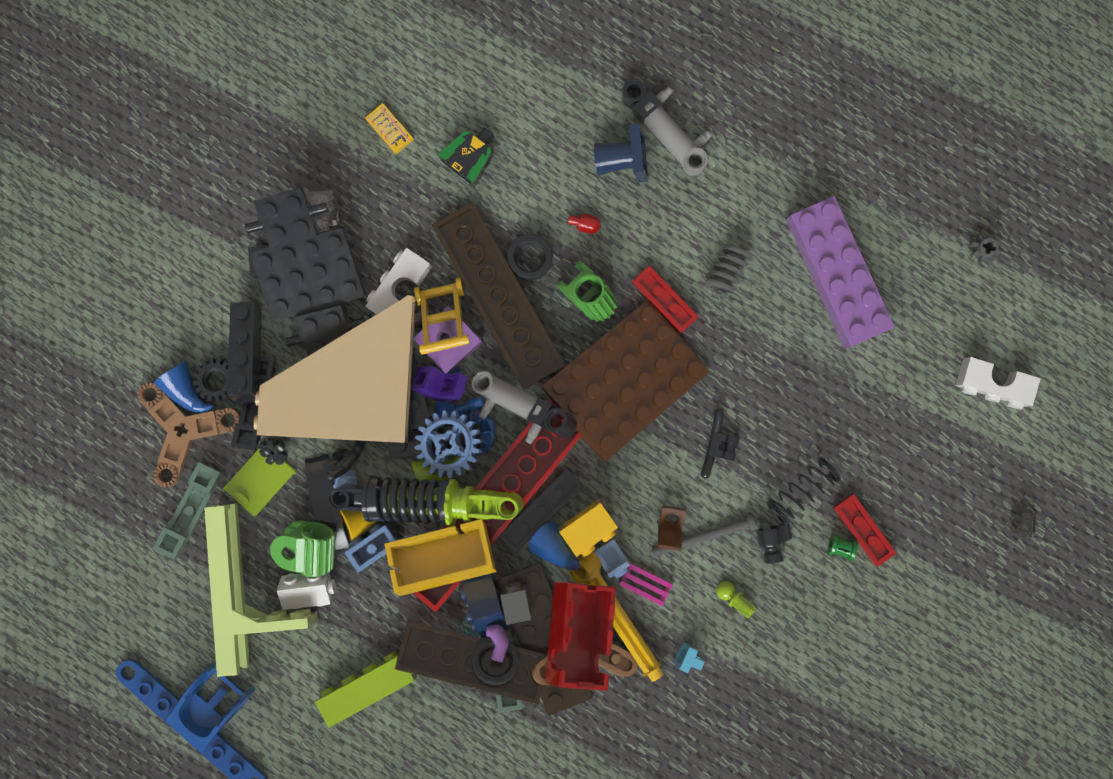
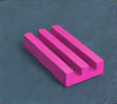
M630 563V566L627 567L628 572L623 575L619 585L663 606L673 584ZM631 570L666 586L665 589L662 590L630 574ZM627 578L660 594L661 598L659 599L627 583Z

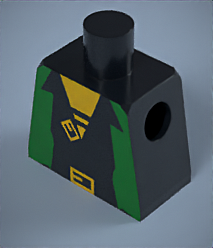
M485 127L476 137L466 130L438 154L440 161L475 188L494 156L493 151L487 145L495 136Z

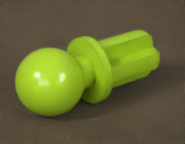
M722 581L718 584L716 593L720 599L730 600L729 607H734L746 618L754 614L756 607L742 596L743 592L740 591L736 594L734 585L729 581Z

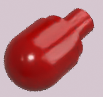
M586 213L580 214V217L569 215L567 223L578 226L577 230L588 234L597 233L601 227L598 217Z

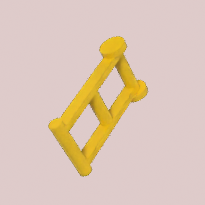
M461 277L456 278V283L421 291L420 287H414L415 298L418 306H421L424 344L419 345L421 355L470 344L468 334L464 335L460 296H465V290ZM453 293L454 310L428 315L427 299ZM456 319L457 337L434 342L430 341L429 325Z

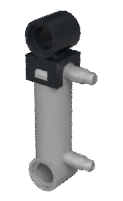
M633 78L626 81L621 94L623 103L627 107L633 108V115L642 125L645 124L682 165L685 173L691 176L702 173L707 165L708 157L706 152L700 147L708 141L712 134L706 131L692 142L661 106L669 95L672 94L670 87L662 90L656 96L652 92L645 96L646 86L640 79ZM630 90H636L639 92L640 95L636 98L630 97L627 92ZM695 157L699 159L701 165L694 167L689 163V159Z
M480 371L473 377V391L486 398L479 417L486 419L496 403L529 420L533 424L527 433L526 442L532 444L541 428L561 438H568L576 431L577 422L575 418L539 397L537 398L487 371ZM563 419L562 425L558 427L559 422Z

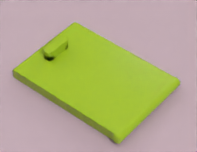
M260 449L254 453L223 488L254 517L291 476L297 472L286 461L282 465H277L275 462L272 465L265 462L267 457L260 455Z

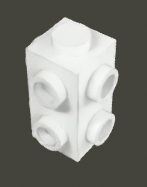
M294 573L281 576L277 593L282 609L320 607L330 604L332 595L336 593L335 580L331 579L330 573L319 577H306Z

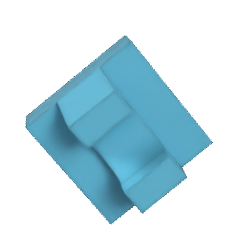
M683 641L673 664L679 670L688 673L691 667L701 671L705 661L696 656L698 653L697 649Z

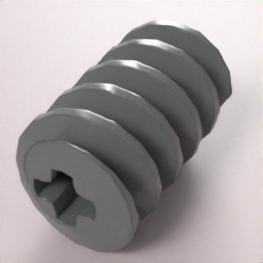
M724 246V254H720L718 257L720 262L714 264L716 271L709 273L711 279H707L705 285L713 293L723 298L731 299L726 294L727 291H735L730 284H739L740 281L735 275L744 274L739 267H748V263L744 261V258L752 259L753 256L739 247Z

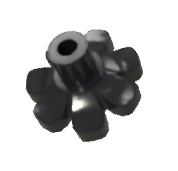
M269 438L266 442L262 441L258 446L260 455L267 457L265 462L269 465H272L274 462L277 465H282L288 458V453L283 451L285 445L282 440L278 439L275 441Z

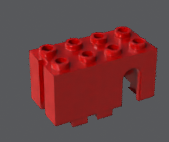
M554 582L546 684L562 688L608 691L609 675L599 672L598 661L600 654H611L616 587Z

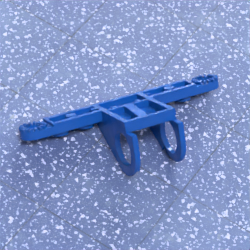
M129 659L119 664L116 670L117 679L229 779H250L252 777L268 779L265 773L219 734L255 692L256 688L254 686L245 692L228 676H220V679L241 696L223 716L215 707L228 693L224 687H221L209 702L197 693L214 673L217 675L216 660L198 676L181 699L138 661ZM127 665L135 669V676L132 679L124 675V668Z

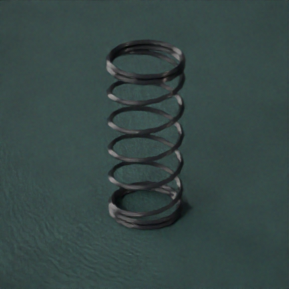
M820 457V459L818 458V463L821 468L824 465L830 470V473H828V475H825L823 472H821L814 466L808 467V471L811 476L812 473L810 468H813L816 471H818L821 475H823L833 486H835V484L832 482L829 476L835 482L841 481L839 473L823 457ZM803 474L798 475V479L801 484L802 481L800 476L806 478L815 487H817L822 492V494H825V492L822 490L818 483L813 482L810 478ZM792 482L789 483L788 487H789L790 492L793 493V491H792V489H791V486H790V484H791V485H794L795 487H797V488H798L800 491H802L812 502L815 503V500L812 498V496L809 494L808 491L805 492V491H804L802 488H800L798 485H796V484H794V483H792ZM779 491L778 495L780 500L783 501L780 494L783 493L784 495L789 497L794 503H796L803 511H805L804 507L801 505L799 500H795L784 491ZM773 499L766 501L767 506L771 510L773 508L778 514L777 518L784 525L789 524V520L779 507L792 519H795L789 508L786 507L785 509Z

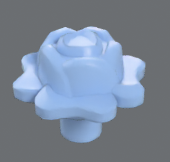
M352 469L348 470L346 474L333 480L335 483L334 489L343 484H357L355 471Z

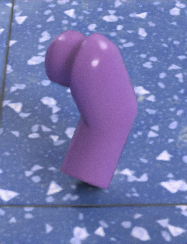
M491 624L486 629V635L495 644L491 659L503 662L509 645V639L503 627L498 624Z

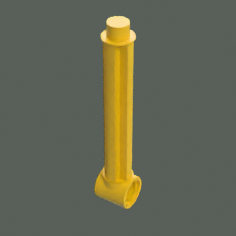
M593 552L585 557L581 555L578 558L580 561L579 568L577 570H569L570 577L576 583L608 586L600 575L601 561ZM615 597L613 627L643 671V676L647 675L651 682H654L663 676V672L660 669L661 662L656 660Z

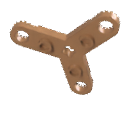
M154 383L143 384L137 393L139 401L167 432L153 475L156 484L161 487L176 485L181 477L192 441L233 432L235 424L239 423L241 415L239 411L233 408H225L187 416ZM150 388L157 391V398L153 401H148L146 398V392ZM228 413L235 417L234 424L230 427H227L223 422L224 416ZM185 424L184 428L188 432L179 436L180 431L177 430V427ZM166 468L170 469L173 473V478L170 482H165L161 476Z

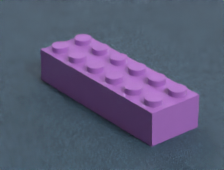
M835 196L790 215L786 219L787 225L844 349L894 328V324Z

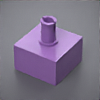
M447 306L442 312L450 311L452 309L449 306ZM456 319L429 325L431 342L458 336ZM464 322V335L468 334L470 344L427 353L445 374H450L483 344ZM423 330L413 338L419 345L424 344Z

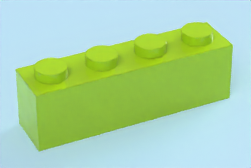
M393 651L383 657V663L376 666L375 662L362 669L363 674L357 677L351 674L341 680V686L335 689L333 686H330L319 693L321 697L315 701V704L328 728L415 681L417 675L395 670L398 654L396 651Z

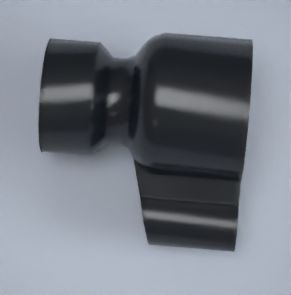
M790 524L770 526L771 530L763 531V528L756 530L759 546L765 550L763 554L765 564L779 563L784 560L779 546L792 539Z

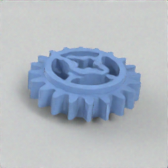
M443 411L441 418L438 413H434V421L425 419L428 425L427 428L419 427V430L423 432V436H415V439L421 441V444L414 448L422 450L417 459H425L422 467L427 468L431 466L430 474H435L439 470V478H444L446 472L449 478H454L456 471L459 476H463V467L466 470H472L469 462L479 461L474 454L482 453V450L476 448V445L482 443L483 440L475 439L480 430H472L475 422L469 421L466 423L467 415H462L459 418V413L453 411L450 417L448 411ZM445 425H454L451 430H448L445 434H440L437 432L441 427ZM461 432L465 436L466 448L461 443ZM432 440L436 446V457L432 451ZM446 440H450L449 443L452 445L451 449L447 448L448 445L445 444ZM452 455L461 457L453 464H444L446 458L449 459Z

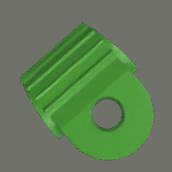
M578 261L575 267L581 272L569 285L561 280L556 286L590 320H596V322L602 320L604 322V319H610V315L615 314L614 310L617 308L615 295L604 279L602 280L600 276H596L587 265ZM587 280L593 286L581 298L577 291L579 286Z
M294 521L285 529L284 534L279 535L273 540L270 547L271 556L275 563L285 570L298 572L306 577L325 575L330 573V570H333L335 532L322 523ZM284 547H287L294 553L295 557L290 558L286 556Z

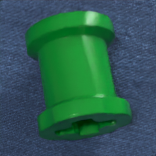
M833 534L829 541L827 554H837L847 557L848 561H853L857 553L858 541H848L839 538L837 534Z

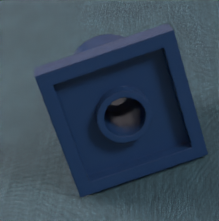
M639 124L629 125L630 142L594 143V159L598 176L633 168V173L638 182H649L645 136Z

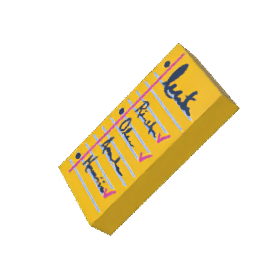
M383 103L365 117L366 121L396 155L414 140Z

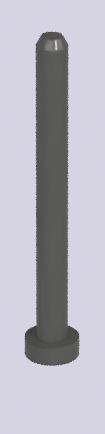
M752 514L745 515L746 519L682 538V548L747 528L750 531L756 530ZM657 546L652 548L654 556L675 551Z

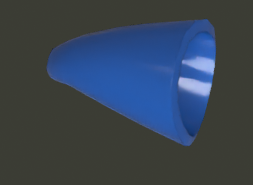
M187 360L166 371L154 382L169 398L185 409L195 413H205L214 407L213 404L201 400L199 394L195 391L196 388L193 385Z
M548 522L544 524L532 536L529 542L531 553L570 571L579 568V559L559 533V527L556 523Z

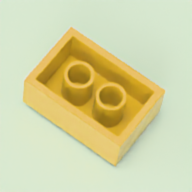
M597 500L561 525L559 533L576 557L580 554L585 557L596 549L594 544L600 540L605 543L616 535L614 530L618 527L601 502Z

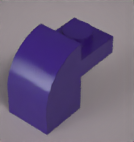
M433 366L418 367L411 389L433 400L454 404V401L461 399L465 392V384L468 377L462 373L445 374Z

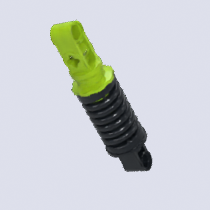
M369 475L364 485L343 484L333 489L328 495L329 505L333 509L362 511L363 517L367 522L386 520L388 522L405 521L406 523L423 522L424 524L432 522L434 524L443 523L453 527L458 518L464 521H471L472 518L510 520L523 508V499L517 493L496 492L492 490L474 491L472 486L459 488L458 481L455 479L441 480L440 482L433 479L429 482L427 479H422L421 481L419 479H412L411 481L409 478L402 480L401 478L392 479L391 477H386L383 480L376 475ZM340 492L345 494L346 502L341 500ZM505 501H511L515 506V511H509L505 507Z

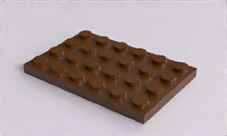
M647 300L546 382L541 389L557 408L564 410L575 418L577 432L599 458L606 462L710 371L654 305Z

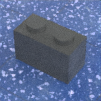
M521 581L506 584L507 587L502 590L500 595L506 625L531 620L532 608L527 584L521 585Z

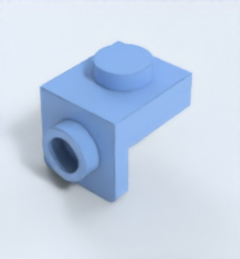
M614 539L593 551L599 557L603 568L610 578L613 576L619 578L628 572L627 567L630 566V563Z

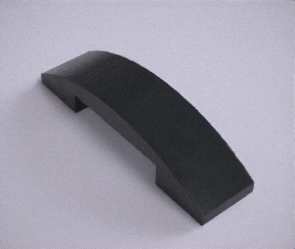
M261 356L260 385L274 377L275 358ZM255 402L243 403L239 423L235 424L231 442L232 448L256 451L261 435H257V430L254 429L255 415H258V405Z
M327 454L306 459L305 468L316 522L327 525L335 532V551L350 546L339 510L333 509L328 502V495L334 489V482L326 478L328 472L323 467L329 459Z

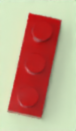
M650 265L632 281V284L680 334L699 317Z
M854 494L849 495L832 507L875 567L880 566L897 554Z

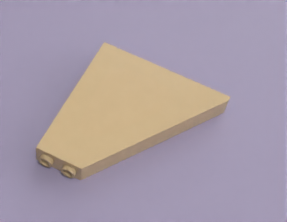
M410 295L404 297L260 385V389L256 392L255 403L258 405V415H255L254 429L257 430V435L407 443L416 298Z

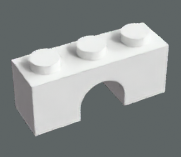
M408 248L404 252L400 251L393 260L395 265L390 271L387 270L380 279L381 285L377 291L373 290L366 299L368 303L365 307L378 314L399 301L395 296L397 284L401 281L409 280L420 286L431 270V264Z
M973 357L963 359L956 386L962 388L961 392L969 395H976L978 392L984 394V399L998 403L1000 400L1008 402L1007 406L1020 410L1023 407L1033 406L1041 378L1018 371L1009 372L1006 383L1003 386H999L992 379L994 364Z

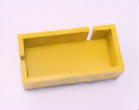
M480 519L461 524L460 527L464 534H460V530L453 526L385 543L388 565L394 569L390 570L394 593L402 596L496 572L485 522Z

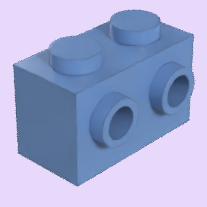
M379 523L369 530L370 536L364 540L360 536L349 544L351 549L346 551L345 554L358 573L386 554L385 543L401 540L390 523L384 526L382 523Z

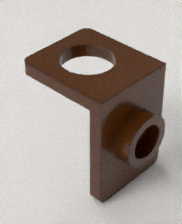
M662 506L658 523L657 547L681 550L682 527L686 509ZM669 513H675L679 516V519L676 522H669L665 517Z

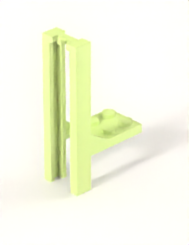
M236 503L213 505L204 508L217 677L238 675L240 667L247 668L250 666L247 634L306 629L318 621L317 611L311 612L310 608L296 609V612L287 614L286 610H278L267 615L245 604L238 506Z

